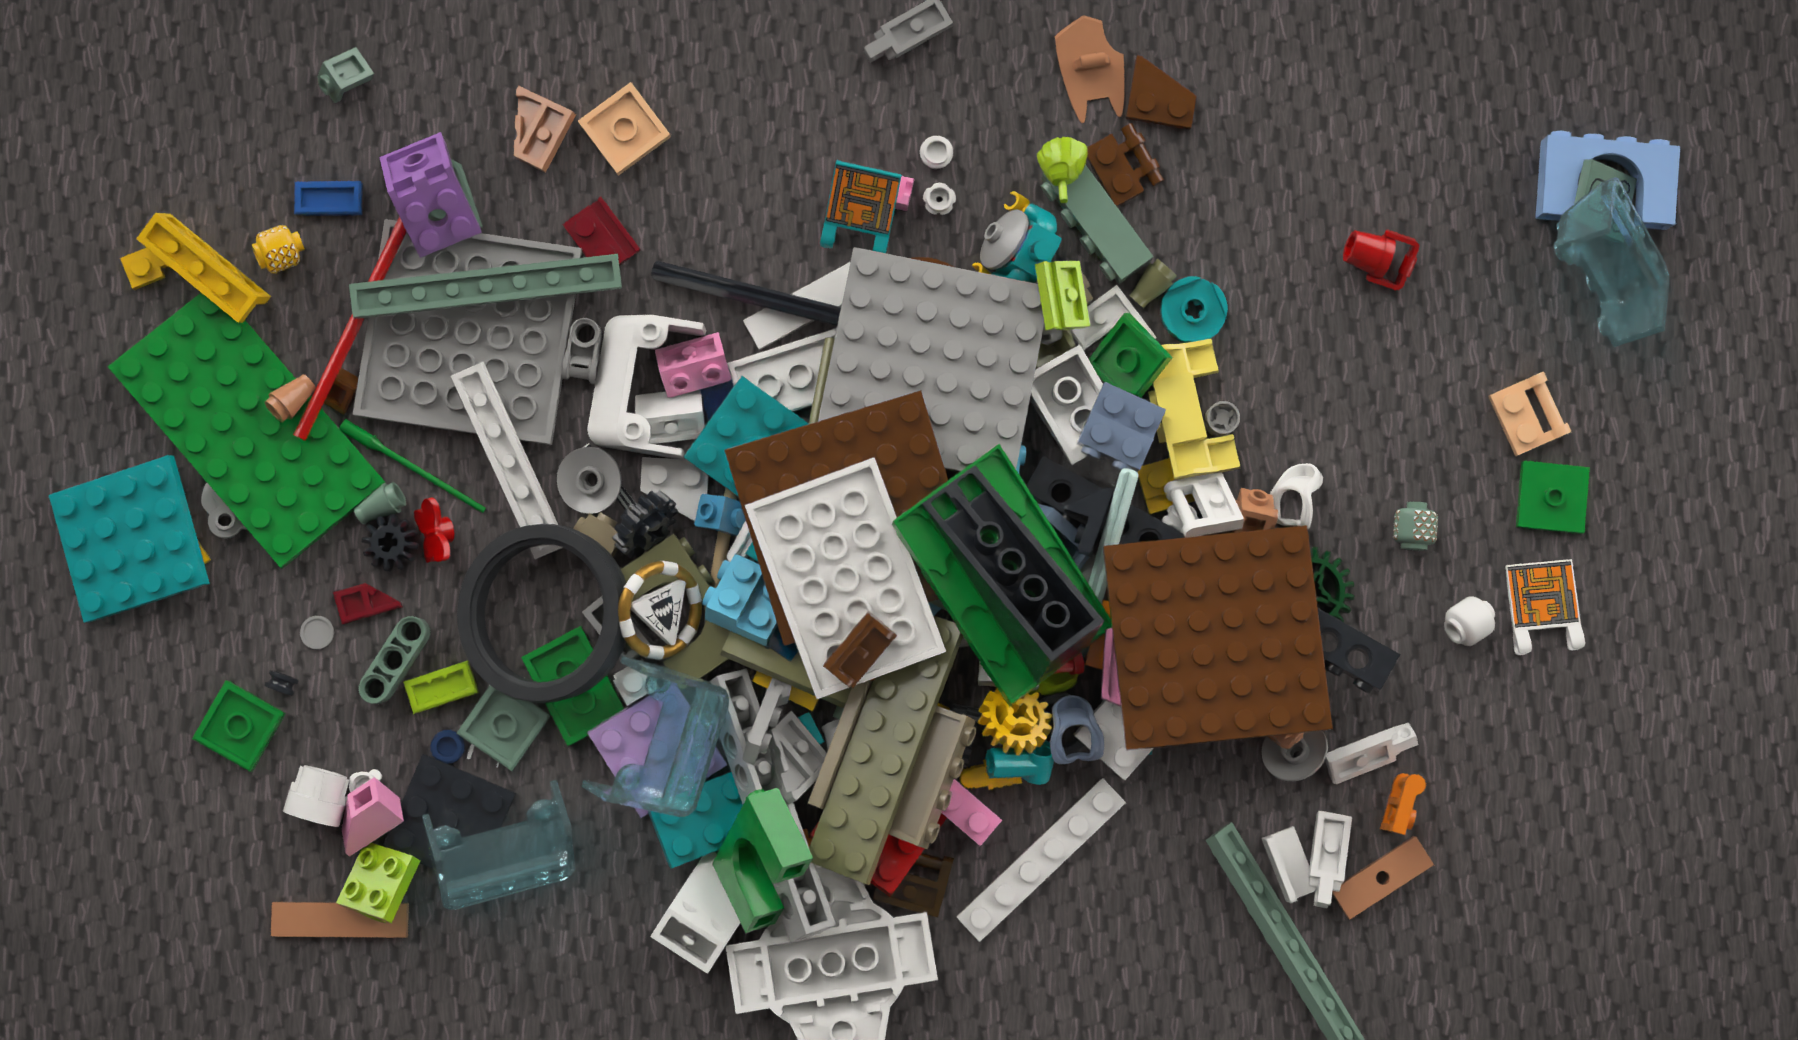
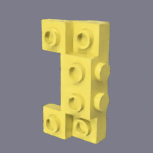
M1206 339L1190 343L1161 345L1173 358L1153 382L1154 390L1149 391L1148 394L1151 403L1166 409L1157 429L1159 443L1166 442L1174 479L1178 480L1203 474L1240 469L1241 466L1233 434L1207 439L1194 378L1219 372L1212 340Z

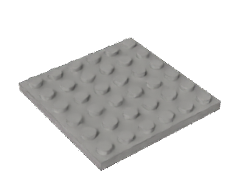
M384 220L379 257L397 222L395 220ZM406 233L384 280L582 258L583 252L582 248L479 233L420 258L408 233ZM576 294L369 317L353 415L477 434L451 376L484 362L519 440L552 445L562 385V365L568 345Z
M854 247L818 421L921 390L945 470L959 473L998 444L1001 445L1016 469L1044 327L1038 284Z

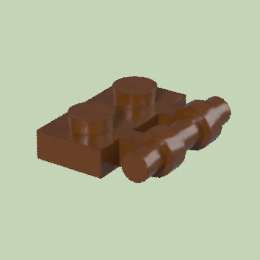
M1132 123L1121 128L1126 138L1125 142L1118 144L1113 134H1110L1087 147V160L1104 190L1117 207L1144 192L1139 180L1145 176L1148 177L1152 186H1156L1164 181L1158 170L1160 168L1156 158L1152 159L1144 145L1146 140L1142 133H1137ZM1132 150L1141 165L1135 170L1132 169L1125 157V154Z

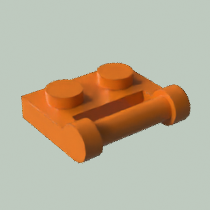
M1401 773L1395 777L1380 829L1402 835L1406 834L1407 829H1412L1416 818V810L1413 809L1416 795L1421 794L1426 788V782L1422 776Z

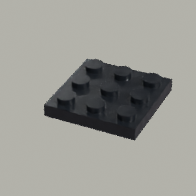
M422 754L401 803L404 821L389 831L383 847L412 855L421 860L420 864L476 887L516 792L450 764L438 761L431 756Z

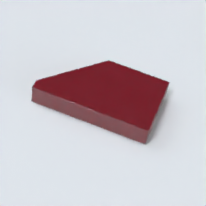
M367 583L333 592L342 625L403 608L402 602Z

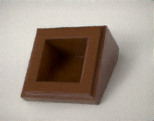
M341 367L324 403L345 415L355 399L358 377Z

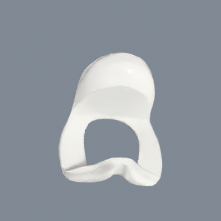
M1306 463L1290 467L1283 473L1272 489L1270 495H1273L1274 509H1278L1277 524L1285 526L1307 525L1308 529L1311 527L1313 516L1311 493L1319 489L1323 483V476L1314 465ZM1287 490H1295L1302 497L1303 505L1300 520L1281 518L1280 500L1283 493Z

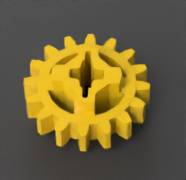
M996 688L995 692L990 691L980 706L979 712L982 715L978 720V724L986 725L982 732L983 736L991 735L993 737L992 746L1001 743L1004 753H1007L1010 748H1014L1016 755H1020L1024 748L1028 753H1033L1036 746L1041 747L1052 730L1049 722L1053 716L1050 713H1044L1048 703H1039L1037 701L1039 693L1035 692L1032 695L1027 693L1009 707Z

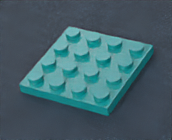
M167 455L49 495L84 623L103 619L210 584L174 456Z

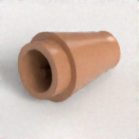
M302 374L299 378L269 393V398L265 401V405L280 422L285 421L287 418L292 419L312 395L316 387L306 375Z

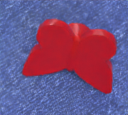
M433 497L426 498L421 504V509L414 511L417 526L425 537L423 543L426 563L446 561L450 557L449 543L453 542L455 536L454 526L449 517H441V510L436 499Z

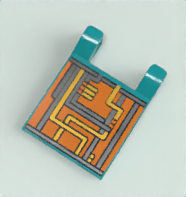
M836 160L820 246L831 249L835 242L837 227L876 235L872 251L886 253L902 175Z

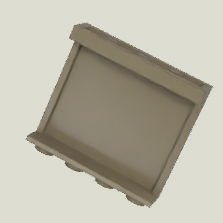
M868 680L857 684L851 689L808 804L824 809L872 681ZM939 706L936 707L889 835L928 849L929 844L936 840L940 825L937 822L941 812L945 811L950 804L952 792L949 790L954 778L957 779L962 772L964 760L961 758L966 746H970L976 734L974 724L976 720Z

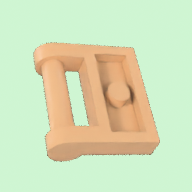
M1544 372L1488 396L1515 456L1571 432L1568 423L1564 424L1545 383L1548 379ZM1530 388L1534 389L1552 428L1548 432H1543L1525 393Z

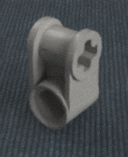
M589 318L576 320L570 328L567 350L562 365V379L568 380L569 377L589 380L590 384L596 383L603 332L601 327ZM585 326H592L595 330L594 338L588 343L580 342L578 338L580 329ZM575 365H578V366H584V367H588V368L585 369V368H578V367H574V366H575Z

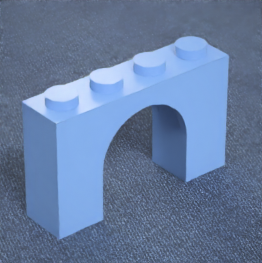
M1567 131L1551 132V135H1547L1541 140L1535 219L1569 221L1572 215L1583 161L1586 159L1610 160L1622 165L1632 177L1637 179L1635 185L1634 227L1669 229L1675 225L1680 146L1670 145V141L1662 139L1650 140L1649 143L1637 142V138L1627 136L1618 137L1616 140H1605L1601 134H1585L1582 138L1571 137V133Z

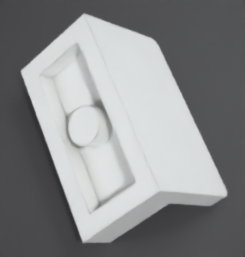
M701 389L671 398L667 397L666 391L635 396V413L643 416L651 428L650 444L696 439L705 427Z
M1294 826L1261 838L1286 902H1296L1297 898L1314 892L1316 888L1309 887L1310 878H1308L1310 866Z

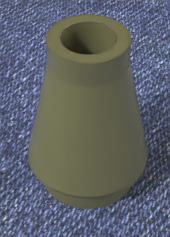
M1157 258L1153 264L1149 262L1129 296L1142 308H1145L1148 303L1173 285L1172 281L1177 275Z

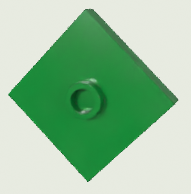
M1124 313L1090 356L1089 361L1103 382H1107L1142 398L1173 357L1130 313Z
M1521 461L1516 527L1583 534L1585 532L1590 467Z
M225 680L192 739L242 768L253 772L286 712L233 682Z

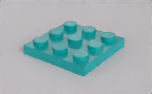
M741 375L683 457L738 496L725 449L808 425L809 423Z

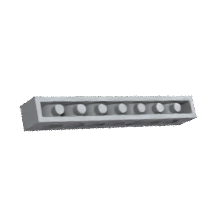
M747 668L716 676L703 687V691L742 804H744L746 797L755 790L764 789L768 791L778 788L808 846L794 803L789 805L785 799L769 746L766 754L759 752L754 765L744 762L742 759L748 737L760 709ZM810 863L802 876L773 884L784 906L781 917L790 943L820 934L836 925L815 864Z

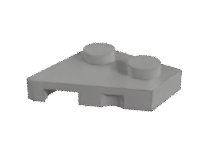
M792 711L785 714L778 721L776 728L771 727L767 731L768 734L772 735L769 749L785 799L789 805L795 802L817 780L827 754Z

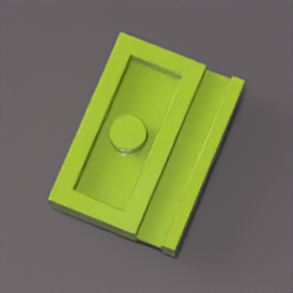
M1043 261L1035 264L1045 330H1071L1089 327L1090 320L1080 261Z

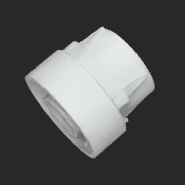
M304 765V767L300 766L296 781L291 783L283 812L315 823L339 827L346 806L347 797L345 794L350 780L346 776L307 765Z

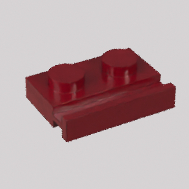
M601 196L593 204L588 205L562 224L578 247L582 248V252L586 257L618 254L620 266L641 251Z

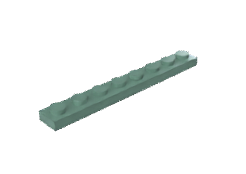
M618 254L354 283L349 284L353 318L360 319L622 289Z
M1231 822L1220 828L1207 838L1206 842L1228 876L1230 883L1234 886L1247 907L1249 914L1261 930L1266 942L1270 945L1284 971L1294 984L1302 1001L1316 1020L1320 1030L1327 1040H1365L1233 823Z

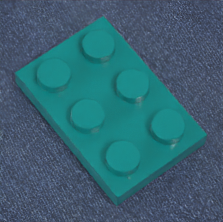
M732 772L646 805L670 869L719 850L743 804Z

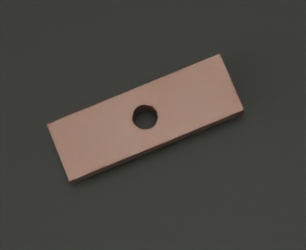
M1413 836L1344 880L1340 891H1332V895L1350 920L1434 864L1417 837ZM1384 871L1386 880L1384 883L1379 884L1376 876L1379 872Z

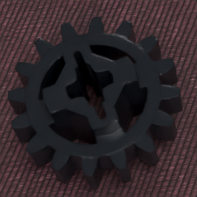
M660 490L657 493L650 491L647 498L641 495L636 505L630 504L629 508L620 516L623 521L614 528L617 531L612 537L616 542L614 546L632 559L635 555L640 557L644 551L652 549L655 543L659 544L664 541L670 533L668 527L676 522L673 518L678 513V510L675 508L676 502Z

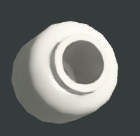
M1466 597L1446 612L1445 631L1453 642L1472 646L1494 631L1495 611L1487 601H1482L1477 597Z

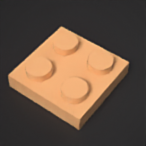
M631 82L578 120L580 126L618 176L671 137L670 133Z

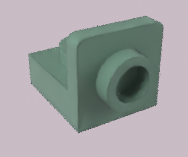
M355 47L324 61L317 78L322 92L325 95H329L334 103L341 101L344 92L372 80L374 73Z

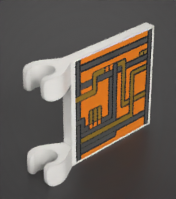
M1572 559L1506 565L1515 654L1525 655L1531 652L1532 644L1528 630L1566 627L1567 648L1569 650L1583 648L1585 646V638L1580 623Z

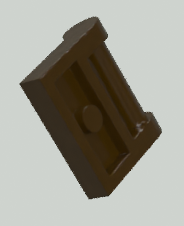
M921 853L914 865L938 871L937 881L907 873L890 897L876 887L873 900L919 913L927 912V915L938 918L954 858L944 856L942 859Z

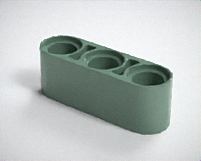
M407 616L397 623L360 681L359 694L363 700L373 704H382L393 696L429 640L430 627L424 619ZM416 622L421 628V634L417 640L410 641L406 636V629L411 623ZM398 651L402 655L403 662L399 668L393 670L388 665V656L392 652ZM376 679H379L384 685V692L378 698H374L369 691L370 684Z

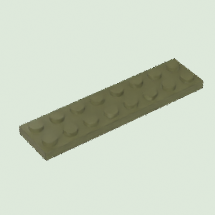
M934 616L946 652L874 678L875 680L872 681L809 847L813 856L811 863L870 885L963 639L955 623Z

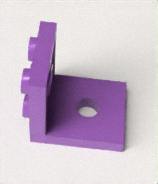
M441 132L379 157L387 192L420 258L482 233L480 225L455 175L448 148ZM435 209H441L446 212L445 217L440 221H432L428 218V215Z

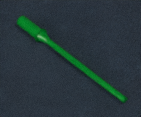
M347 419L342 422L339 429L366 446V449L381 451L469 506L484 513L486 507L385 447L377 439V435L370 434Z

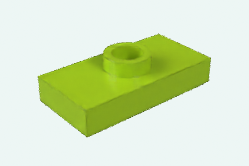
M464 661L403 682L413 714L479 693L469 661Z

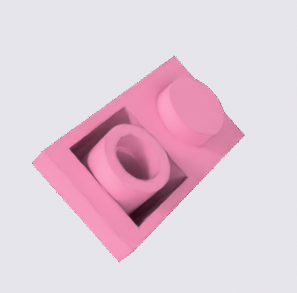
M375 777L347 795L342 835L345 853L348 856L368 846L371 842L404 821L400 798Z

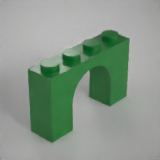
M778 788L768 791L758 789L746 797L740 812L737 814L712 863L745 933L773 925L777 922L784 910V906L773 884L804 875L813 859Z

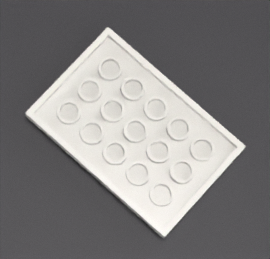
M875 457L745 505L816 699L849 688L824 668L823 665L868 610L894 631L897 637L857 684L946 652L912 557L892 526L893 520L897 517Z

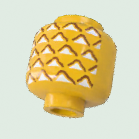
M279 225L259 232L256 235V243L251 244L260 268H266L270 273H277L298 265L300 262L299 252L304 250L298 232L291 233L285 225Z

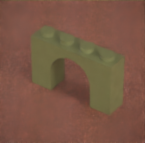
M675 534L621 569L627 583L637 570L649 563L657 561L677 563L689 571L696 580L702 601L710 587L709 584L714 581L703 564L697 567L691 559L695 551L687 539L683 537L679 540ZM655 574L644 581L634 595L632 602L643 595L650 594L661 586L679 579L675 576ZM705 620L704 628L698 638L682 651L663 662L682 691H685L730 660L720 655L730 630Z

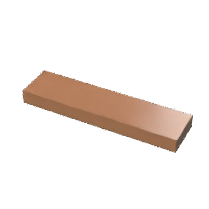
M272 902L271 936L407 938L409 903L400 904L392 923H381L354 910L345 908L336 902Z

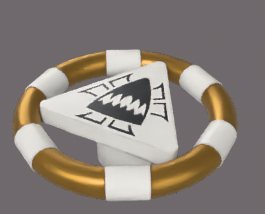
M657 561L641 567L630 577L623 587L624 589L620 596L618 616L621 634L628 646L639 655L658 660L669 658L688 646L697 633L702 615V599L699 586L689 571L674 562ZM655 574L675 576L679 579L632 602L634 595L644 581ZM686 590L690 604V613L687 624L677 637L684 591ZM630 609L668 645L655 646L643 643L635 634L630 617Z

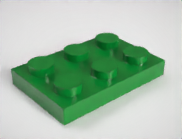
M579 626L521 658L533 681L549 682L565 677L585 662L594 648L583 627ZM608 675L583 694L566 700L545 703L567 746H571L588 737L589 730L625 709Z

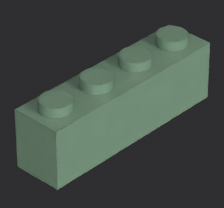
M1086 164L1079 178L1067 185V203H1060L1058 186H1054L1045 174H1042L1041 180L1043 184L1040 185L1042 191L1051 202L1056 199L1063 208L1060 212L1063 220L1070 228L1077 227L1082 234V237L1079 239L1081 244L1090 255L1094 252L1102 261L1099 267L1109 281L1115 279L1118 284H1121L1151 262L1154 256Z

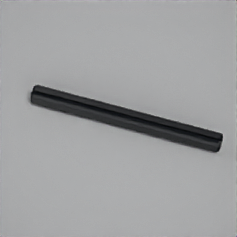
M656 261L652 268L651 276L657 281L838 326L841 311L839 306L661 261Z

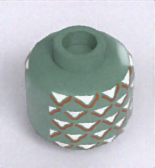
M1407 502V508H1400L1394 514V541L1401 544V549L1428 550V545L1434 544L1437 540L1438 514L1428 510L1427 503Z

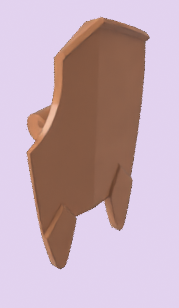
M1081 16L1054 36L1059 67L1071 105L1079 121L1084 123L1087 101L1109 98L1116 115L1121 117L1124 106V54L1115 51L1109 45L1104 35L1101 20Z

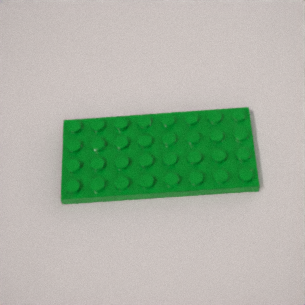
M202 293L198 294L107 366L281 569L286 567L353 512L357 505L362 503L383 483H386L322 408L306 441L293 435L311 396L292 419L287 418L285 421L280 422L271 414L265 405V401L269 398V393L296 378L246 320L243 323L236 322Z

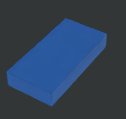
M295 182L294 214L296 216L362 215V182Z

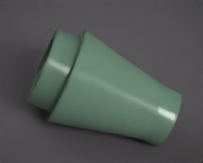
M383 483L362 503L354 508V512L358 520L362 524H366L380 516L386 517L400 513L401 508L406 506L407 503L403 492L396 483Z

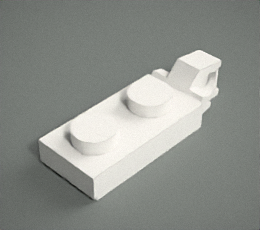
M1406 723L1328 752L1325 760L1332 782L1339 784L1396 761V755L1418 745L1417 736L1410 724Z
M1318 811L1316 814L1308 878H1310L1309 887L1316 888L1314 906L1328 908V905H1331L1332 891L1339 892L1341 884L1344 882L1352 822L1351 816Z

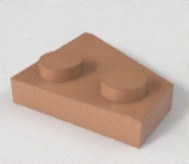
M518 86L516 89L518 115H515L517 137L514 140V157L546 173L576 114L559 104Z

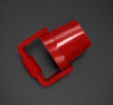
M1354 230L1346 241L1343 261L1368 272L1366 280L1394 290H1400L1404 286L1407 277L1411 276L1418 258L1416 255L1419 251V244L1414 238L1390 230H1386L1382 236ZM1395 240L1410 244V248L1402 260L1396 281L1392 282L1382 277L1391 265L1396 248Z

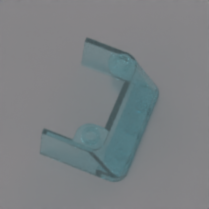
M622 656L620 663L647 675L645 688L648 695L655 700L663 702L644 766L634 763L624 765L617 772L613 786L583 780L581 787L607 802L677 817L688 816L697 807L727 713L729 695L724 688L714 683L668 667Z
M557 780L550 781L552 799H543L535 802L526 813L527 821L461 838L459 830L449 826H442L433 830L429 814L422 815L429 854L444 908L450 910L461 909L562 881L574 873L575 862L571 823Z

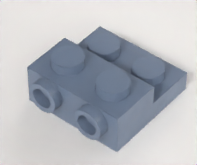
M1104 382L1076 444L1082 446L1081 452L1091 458L1099 460L1103 456L1112 460L1111 466L1120 471L1123 468L1138 472L1151 447L1166 409Z

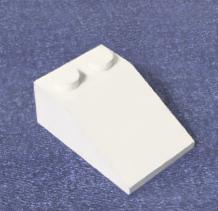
M1080 344L1035 370L1030 395L1032 405L1071 465L1087 457V455L1081 452L1082 446L1076 443L1103 385Z

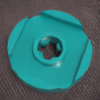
M1196 276L1185 277L1171 285L1162 298L1161 320L1167 332L1180 342L1190 343L1211 339L1225 323L1228 310L1227 300L1222 290L1213 282L1210 283ZM1193 301L1195 306H1202L1203 310L1198 313L1199 318L1194 319L1192 315H1186L1187 303Z

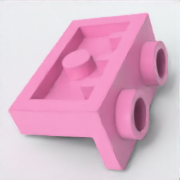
M719 332L655 350L661 379L669 398L731 380Z

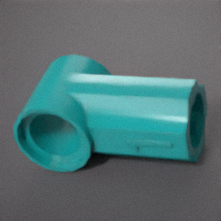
M1045 741L1041 747L1036 746L1033 753H1028L1024 748L1020 755H1016L1014 748H1010L1007 753L1003 752V748H991L987 750L985 758L986 772L989 778L1022 777L1027 782L1038 785L1045 784L1050 780L1054 764L1050 742Z

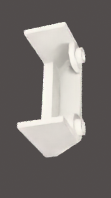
M620 315L608 321L604 331L588 423V435L596 445L673 459H684L685 453L681 448L650 444L651 428L648 421L639 414L627 413L626 411L637 347L646 349L660 347L666 341L668 331L702 337L706 336V328L703 323L657 315Z

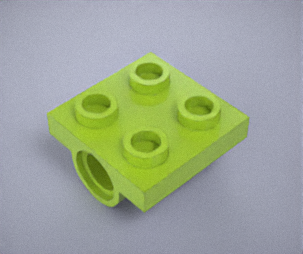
M370 843L361 849L336 903L378 922L392 923L421 860L412 855Z

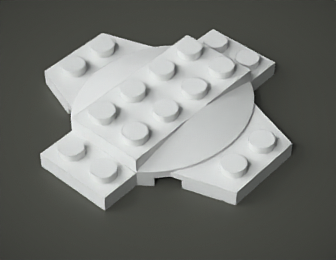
M815 864L836 925L820 934L790 943L780 915L775 924L765 929L759 940L727 945L726 952L736 1014L771 1009L777 1016L790 1023L798 1040H885L890 1007L899 997L903 988L908 985L938 981L927 912L893 918L887 911L873 903L863 883Z

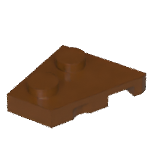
M1137 55L1126 119L1190 130L1197 95L1143 56Z

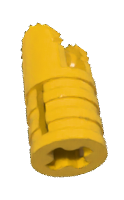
M986 759L983 760V764L974 765L970 768L967 767L966 769L963 768L959 778L961 785L964 788L967 787V789L988 786L990 790L1006 785L1022 784L1021 777L989 778L986 772Z

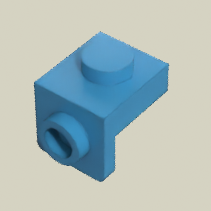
M702 494L695 518V526L713 529L737 537L746 521L740 501L725 496Z

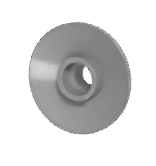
M1017 209L1011 210L988 226L980 252V260L984 267L990 270L998 269L1009 262L1020 249L1029 225L1028 217L1024 212Z
M595 447L576 449L569 453L559 466L557 472L558 491L564 502L578 512L593 514L607 509L616 501L621 490L622 478L619 466L613 457L602 449ZM591 473L595 474L598 478L595 486L588 482V477Z
M1306 732L1303 734L1304 737L1290 749L1282 748L1266 736L1262 746L1264 765L1273 776L1284 781H1299L1313 775L1322 766L1327 755L1328 743L1324 732ZM1296 751H1303L1300 756L1293 758Z

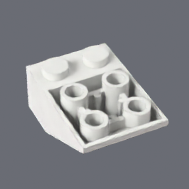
M716 852L709 853L701 858L650 936L707 974L740 924L737 914L712 865L717 856Z

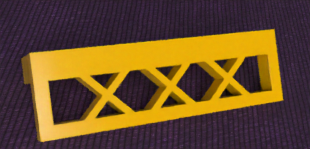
M155 213L136 238L238 323L244 322L256 304H266L271 298L267 292L171 214Z

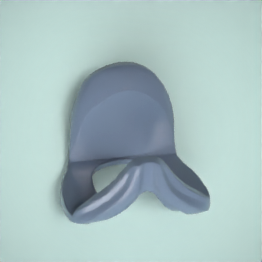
M1075 695L1059 699L1052 708L1054 726L1050 739V749L1053 760L1057 764H1069L1076 759L1082 761L1100 759L1104 754V736L1095 719L1090 703L1084 698ZM1070 726H1086L1091 734L1090 753L1077 752L1066 756L1062 745L1063 732Z

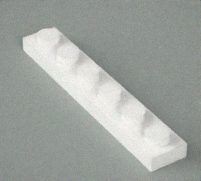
M484 362L452 375L453 383L519 526L536 524L558 525ZM540 545L532 547L530 550L534 559H537L562 547L557 545Z
M1102 778L956 917L980 942L1126 802Z

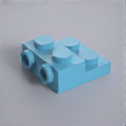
M735 554L731 562L723 561L717 574V578L720 579L717 587L710 586L705 593L702 605L706 606L705 620L767 646L778 624L760 565Z

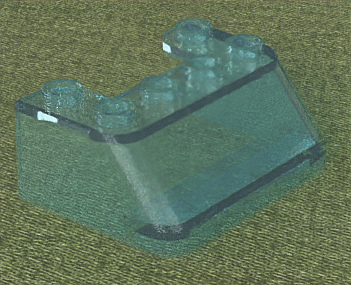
M1617 177L1601 182L1561 214L1560 222L1557 223L1558 237L1554 243V248L1560 261L1564 260L1568 265L1576 264L1578 267L1582 266L1586 273L1589 289L1592 292L1596 291L1600 298L1601 317L1597 320L1599 330L1604 337L1608 336L1613 347H1617L1665 331L1669 273L1660 252L1621 181Z

